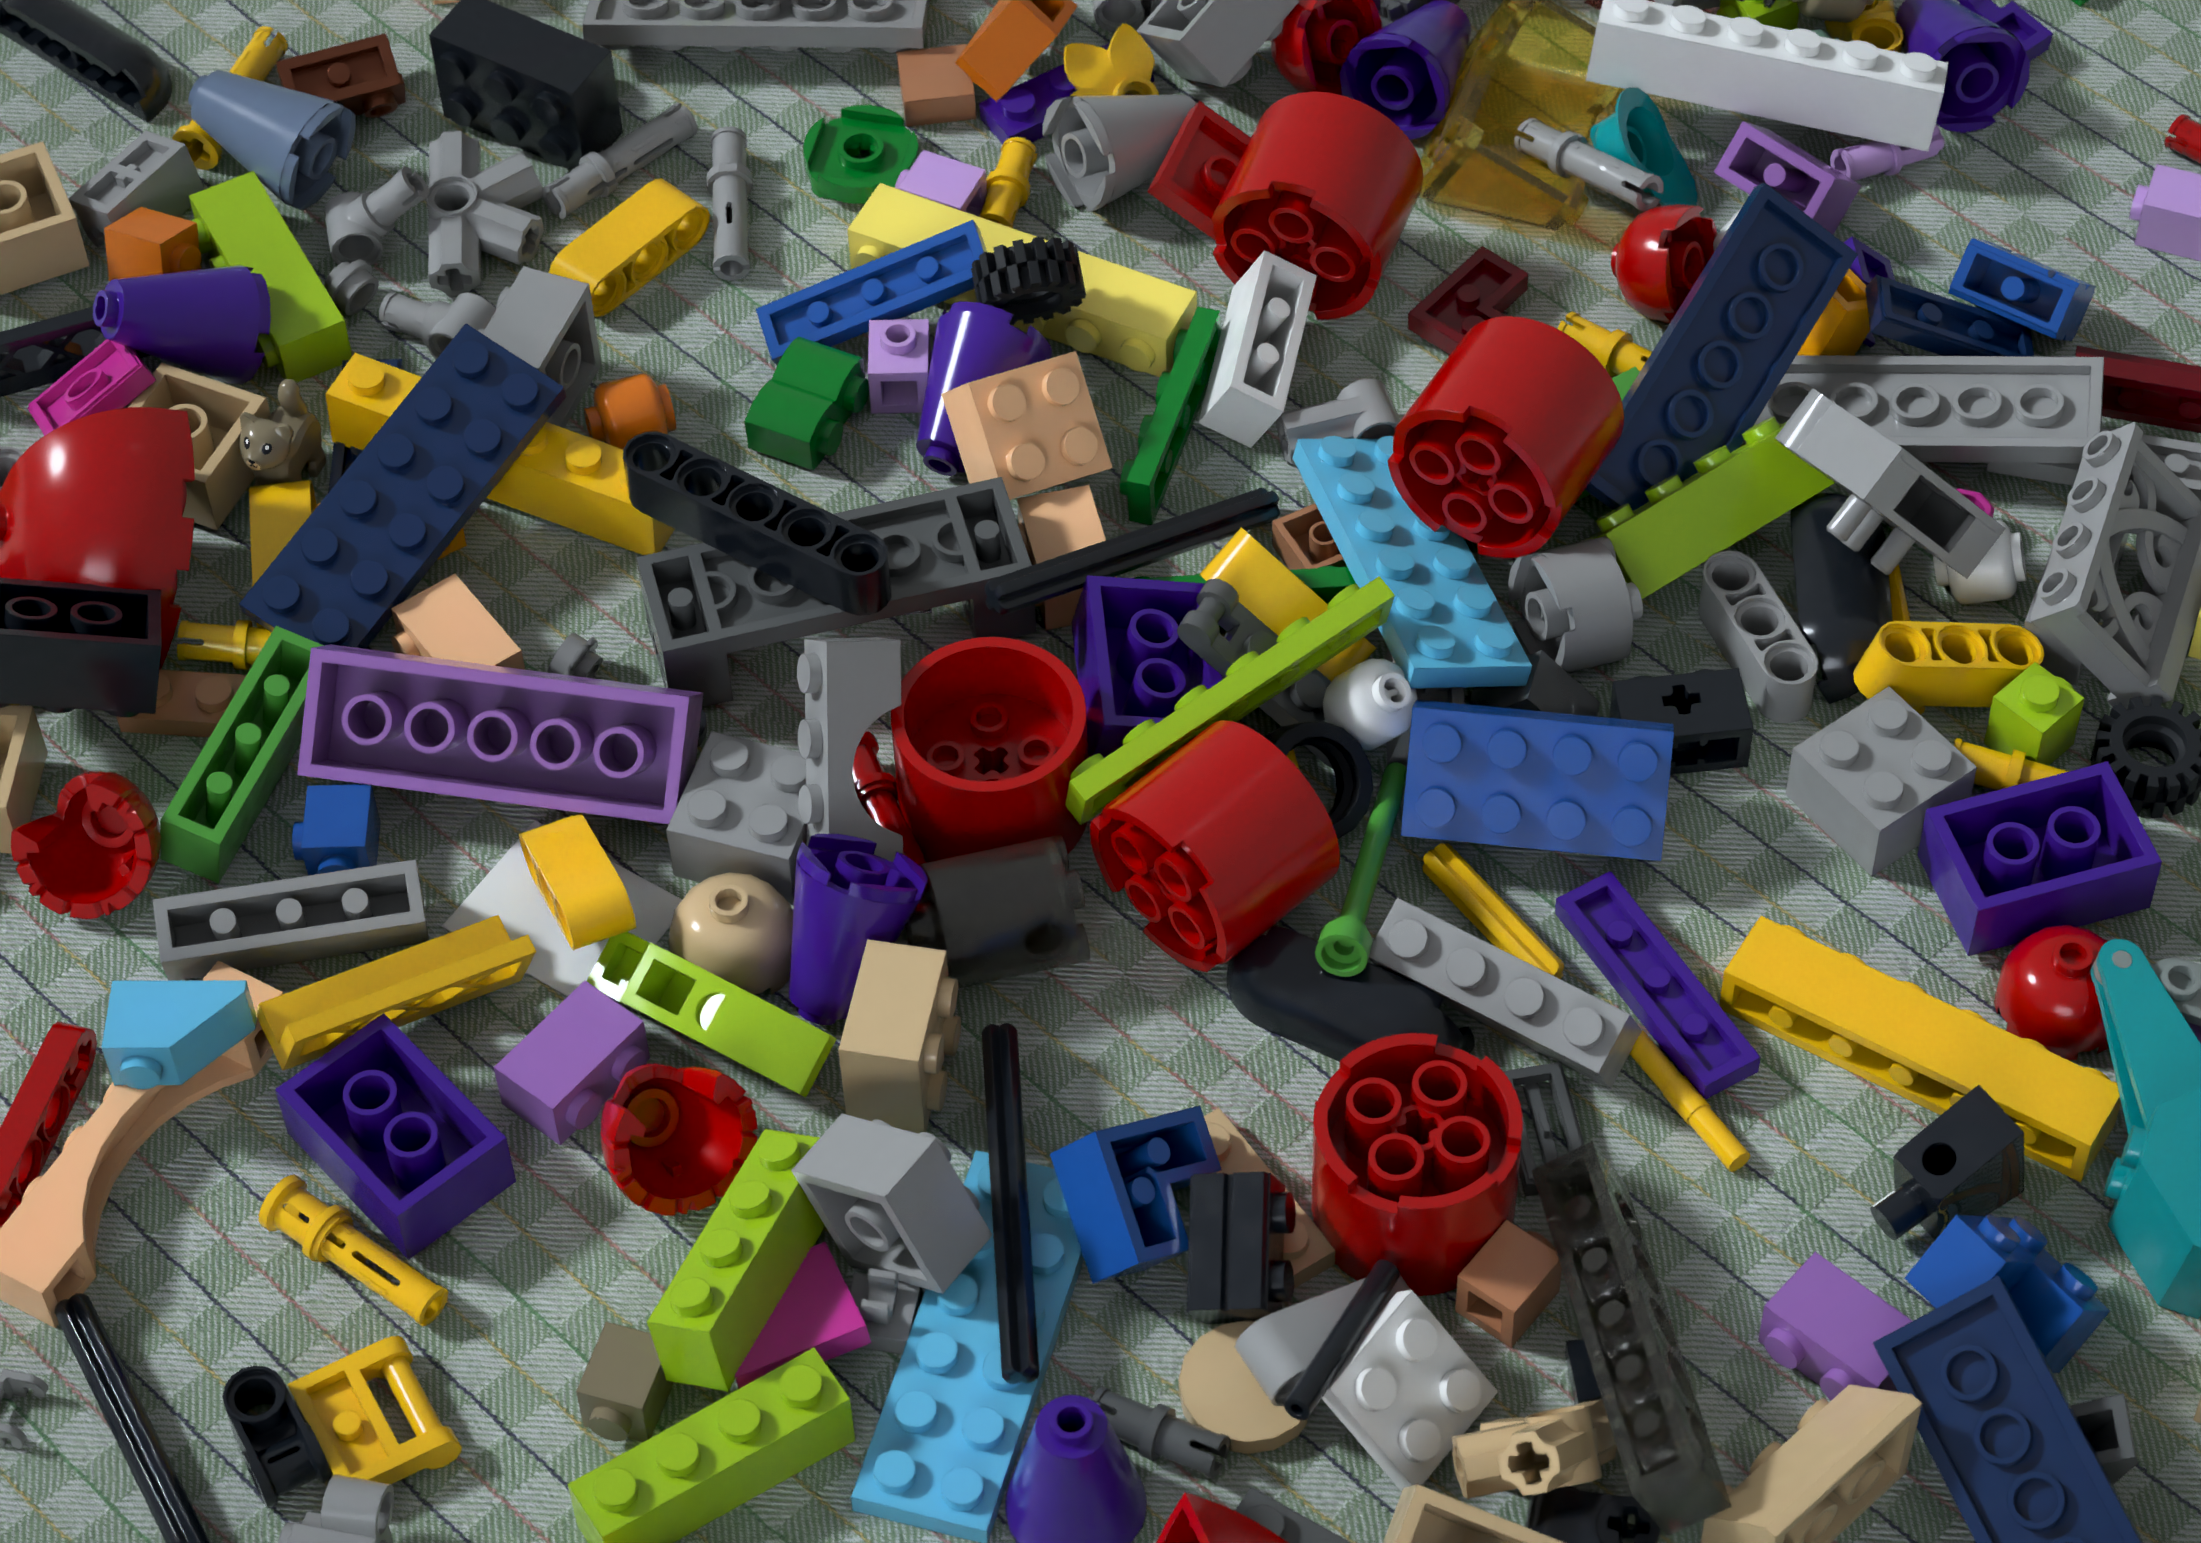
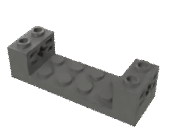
M1002 477L834 514L876 534L884 540L888 548L891 599L881 611L871 615L857 616L847 613L705 543L636 557L646 622L664 687L702 692V708L733 701L727 658L729 653L961 601L973 638H1014L1036 633L1035 605L1001 615L997 611H990L985 604L987 596L984 587L989 580L1032 566Z

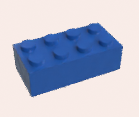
M1416 700L1412 708L1401 836L1661 861L1674 724Z

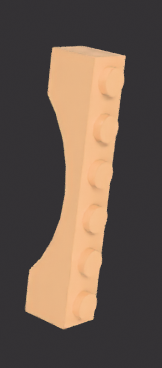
M219 960L203 978V980H246L255 1012L259 1003L283 995L282 991ZM258 1018L256 1029L182 1085H157L150 1089H136L127 1085H114L113 1082L105 1093L103 1103L84 1126H79L72 1131L64 1144L60 1156L43 1176H38L28 1185L21 1204L3 1226L0 1227V1300L53 1328L59 1325L54 1312L56 1305L61 1300L70 1299L76 1293L83 1294L96 1278L95 1247L101 1214L114 1182L132 1155L161 1125L188 1105L223 1087L255 1077L274 1054Z

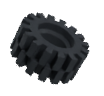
M1035 237L1031 243H1023V239L1012 241L1013 246L1011 247L1001 244L993 248L994 253L984 252L979 255L980 260H974L972 263L971 271L977 302L1001 308L1013 314L1010 325H1014L1018 320H1023L1024 324L1034 323V318L1042 317L1044 321L1054 318L1053 313H1068L1071 311L1070 306L1078 307L1082 303V299L1086 297L1077 247H1074L1070 241L1062 243L1061 238L1053 237L1049 241L1044 242V237Z
M2141 696L2130 698L2127 709L2119 702L2111 708L2110 716L2104 714L2096 733L2090 759V766L2109 762L2138 817L2142 807L2150 808L2151 818H2162L2165 806H2168L2172 815L2183 812L2185 802L2192 806L2198 800L2201 791V728H2199L2201 717L2195 711L2187 717L2182 716L2184 704L2175 700L2170 709L2161 707L2163 697L2152 696L2149 706L2143 705ZM2136 747L2156 748L2168 754L2176 763L2164 767L2148 766L2135 760L2127 751Z

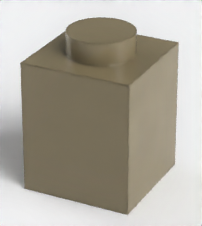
M605 1322L576 1390L583 1426L590 1428L602 1438L611 1441H624L628 1438L644 1442L653 1435L674 1382L666 1381L650 1333Z

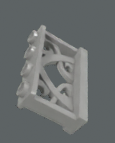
M2134 422L2112 431H2102L2093 436L2085 445L2074 485L2068 494V503L2058 533L2053 540V549L2043 579L2038 586V595L2030 616V621L2038 629L2046 627L2110 690L2107 702L2112 707L2121 702L2126 709L2128 708L2130 698L2141 696L2144 706L2150 705L2152 696L2163 697L2162 703L2173 700L2201 607V501L2141 440L2143 431ZM2131 533L2136 534L2137 557L2145 581L2141 592H2135L2122 597L2113 567L2109 539L2114 534ZM2136 608L2134 616H2131L2130 611ZM2100 613L2103 624L2100 626L2090 615Z

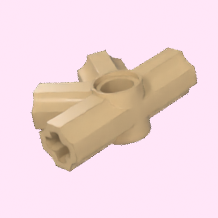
M1603 1399L1582 1402L1575 1406L1541 1411L1526 1417L1497 1419L1481 1423L1480 1431L1452 1436V1456L1456 1477L1459 1481L1463 1497L1467 1499L1519 1489L1523 1496L1547 1493L1555 1488L1594 1481L1603 1477L1601 1465L1615 1459L1617 1448L1623 1441L1628 1439V1432L1624 1415L1611 1410Z

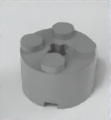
M1604 536L1534 552L1516 558L1511 566L1508 579L1509 602L1520 599L1523 619L1513 621L1515 634L1527 656L1542 650L1567 673L1620 661L1629 657L1633 636V620H1638L1642 617L1643 602L1637 586L1632 582H1625L1622 571L1616 561L1614 547L1609 538Z

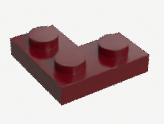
M1482 246L1408 313V329L1450 355L1465 334L1476 324L1490 318L1506 316L1502 313L1528 290L1529 274Z

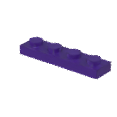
M1611 871L1556 898V916L1682 1075L1691 1082L1705 1100L1759 1071L1761 1059L1759 1054Z

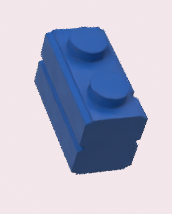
M1972 238L1967 245L1948 293L2051 338L2072 342L2091 302L2096 286L2021 254L2012 253V250L1993 242Z

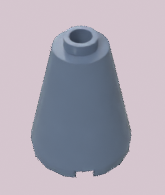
M216 70L208 76H201L194 83L188 97L193 121L249 172L254 171L260 182L284 204L291 205L299 210H305L315 204L331 187L337 177L328 173L336 156L344 160L347 159L356 131L354 113L340 102L222 70Z

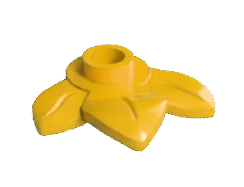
M1126 23L1120 25L1114 33L1107 50L1086 43H1070L1066 45L1064 49V68L1070 83L1077 89L1070 96L1159 95L1156 86L1150 81L1154 68V57L1151 49L1143 37Z

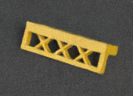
M499 915L261 1002L256 1009V1016L282 1071L323 1056L383 1013L397 1027L517 983L522 980L536 950L529 935L511 941Z

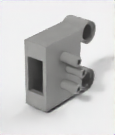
M1814 388L1811 389L1775 437L1783 446L1813 468L1822 472L1850 494L1827 525V531L1838 538L1843 544L1854 552L1860 551L1882 521L1893 528L1892 532L1870 559L1871 564L1885 575L1893 572L1915 543L1968 579L2006 529L1901 446L1835 404Z

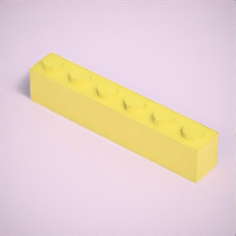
M879 183L847 229L851 269L971 220H974L979 227L987 252L994 253L993 248L1001 244L1011 247L1013 246L1012 241L1023 239V243H1031L1033 238L1037 236ZM1078 251L1086 297L1082 299V303L1078 307L1070 306L1071 311L1068 313H1053L1054 318L1044 321L1042 317L1034 318V323L1024 324L1023 320H1018L1012 325L1026 333L1031 325L1045 338L1071 346L1080 352L1091 353L1123 364L1134 371L1160 377L1163 371L1171 372L1176 337L1181 328L1188 329L1197 309V291ZM975 288L943 302L951 305L959 301L977 302Z

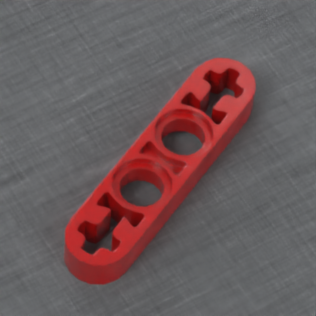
M56 1022L50 1028L0 1127V1227L3 1226L21 1204L28 1185L40 1175L89 1076L94 1063L97 1045L96 1034L93 1029L65 1022Z

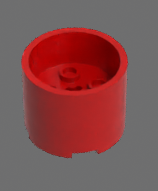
M1302 92L1276 101L1262 115L1210 220L1213 222V234L1216 242V247L1213 251L1216 262L1225 275L1236 284L1265 250L1317 275L1308 310L1314 311L1317 320L1338 319L1357 312L1372 298L1421 193L1423 168L1415 147L1406 134L1388 117L1371 106L1350 97L1328 92Z
M1501 316L1490 318L1476 324L1465 334L1394 428L1393 454L1387 460L1389 471L1403 500L1415 515L1434 532H1437L1440 526L1443 525L1455 534L1477 543L1478 554L1496 558L1525 556L1537 551L1549 540L1618 443L1624 426L1623 404L1617 387L1604 366L1589 350L1566 333L1545 323L1523 317Z
M979 637L961 640L935 650L916 663L901 681V706L891 710V729L899 808L924 855L926 863L950 877L974 883L976 876L999 877L1021 873L1025 880L1041 874L1058 864L1080 841L1087 822L1080 825L1065 806L1071 780L1070 775L1078 765L1088 758L1086 703L1077 678L1060 659L1045 649L1022 640L1004 637Z
M1229 720L1216 721L1109 802L1103 808L1101 814L1094 818L1090 824V840L1093 853L1110 890L1118 892L1122 888L1125 889L1132 905L1150 922L1144 927L1143 933L1176 961L1202 972H1208L1217 964H1224L1231 960L1336 875L1340 866V848L1334 826L1323 803L1304 775L1279 748L1264 736L1243 724Z
M1405 1033L1382 1037L1358 1047L1341 1059L1340 1069L1325 1085L1318 1101H1315L1311 1198L1312 1220L1323 1233L1328 1243L1335 1249V1264L1355 1280L1359 1281L1366 1278L1378 1260H1387L1398 1268L1404 1281L1417 1296L1436 1295L1457 1289L1458 1275L1506 1220L1514 1224L1523 1116L1521 1104L1512 1083L1499 1066L1489 1057L1485 1056L1480 1060L1464 1050L1438 1043V1035Z

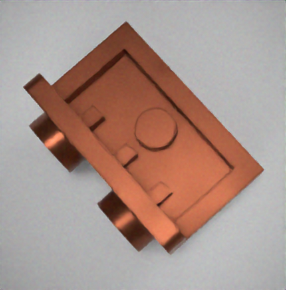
M386 33L276 62L282 87L340 102L344 107L351 110L355 116L365 114L368 118L381 117L395 111L399 104L406 103L405 83L402 74L398 72Z

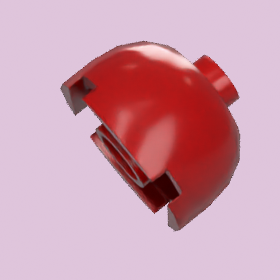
M1298 0L1299 3L1284 19L1281 33L1271 40L1272 57L1276 67L1297 90L1342 95L1340 72L1349 52L1360 40L1382 29V21L1373 0Z
M1665 205L1651 208L1637 215L1623 232L1620 242L1615 245L1612 251L1611 269L1617 278V283L1630 307L1649 319L1671 323L1714 253L1713 243L1718 234L1717 228L1712 218L1700 216L1699 213L1704 210L1700 206Z
M2069 925L2046 927L2020 940L2002 965L1994 999L1996 1012L1998 1013L2000 1010L2002 1018L2007 1023L2006 1031L2020 1038L2035 1040L2045 1046L2048 1051L2067 1060H2077L2079 1052H2088L2099 1047L2097 1054L2108 1049L2109 1045L2102 1014L2091 978L2092 965L2101 947L2108 941L2090 930Z

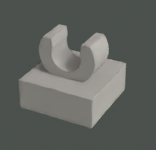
M871 1268L868 1274L854 1272L850 1293L867 1326L872 1342L860 1348L903 1354L922 1301V1287L898 1281L897 1272Z

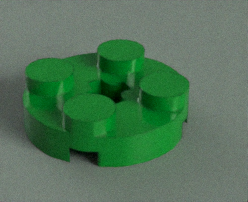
M874 105L846 107L841 109L840 118L833 119L825 124L824 116L814 123L808 131L803 145L805 171L810 179L813 193L819 198L834 199L851 204H865L879 183L895 188L900 173L904 169L910 170L919 156L918 138L914 130L911 133L910 130L904 127V118L890 109ZM860 150H868L871 154L867 158H853V156H858Z

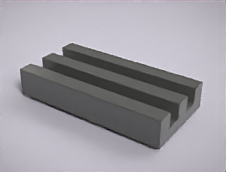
M1556 1062L1503 1071L1513 1087L1518 1085L1523 1087L1545 1166L1543 1168L1536 1167L1523 1120L1519 1175L1525 1197L1538 1195L1539 1187L1550 1185L1552 1192L1565 1190L1566 1183L1573 1181L1577 1182L1578 1188L1591 1186L1593 1172L1562 1063ZM1538 1082H1549L1571 1163L1560 1164Z

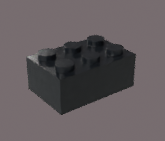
M460 0L429 34L444 117L451 119L457 125L468 126L498 139L507 146L518 147L544 158L552 165L563 166L570 170L579 165L580 158L592 151L599 153L607 149L623 133L611 50L489 0Z
M0 578V708L10 704L39 706L46 711L54 713H65L74 709L103 710L116 717H133L139 713H156L162 647L161 590L122 589L92 584Z

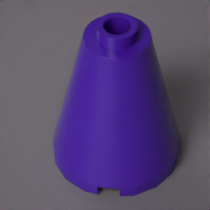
M1435 0L1363 38L1353 46L1342 65L1340 72L1342 95L1358 100L1381 112L1393 121L1406 134L1409 140L1426 136L1442 121L1447 113L1471 37V24L1467 15L1452 2Z
M1904 0L1896 13V23L1903 30L1902 47L1904 53H1923L1931 56L1934 60L1948 62L1944 94L1936 121L1940 127L1948 131L1961 133L1984 129L1996 122L1992 116L2006 105L2012 109L2020 101L2029 82L2030 59L2015 35L1954 0Z
M242 265L113 279L104 290H100L97 293L93 305V319L95 324L100 326L103 336L110 341L227 384L243 385L254 377L265 354L254 351L258 333L269 334L271 323L270 296L266 280L262 274L251 273L254 268Z
M959 301L952 304L949 313L944 309L937 322L916 449L923 456V463L938 474L954 476L957 472H965L941 394L968 382L1053 358L1051 345L1037 329L1030 325L1027 333H1023L1010 325L1013 314L1001 308L980 302Z
M842 834L812 835L808 847L802 841L796 856L789 999L799 1008L798 1013L804 1019L820 1025H832L836 1023V1020L847 1018L867 939L895 943L924 895L928 878L923 868L909 857L896 851L894 861L891 862L874 855L877 843L864 838Z
M1066 1395L1047 1403L1038 1414L1010 1480L1005 1497L1008 1529L1016 1543H1131L1140 1529L1143 1528L1146 1519L1147 1503L1143 1482L1104 1411L1097 1403L1083 1396Z

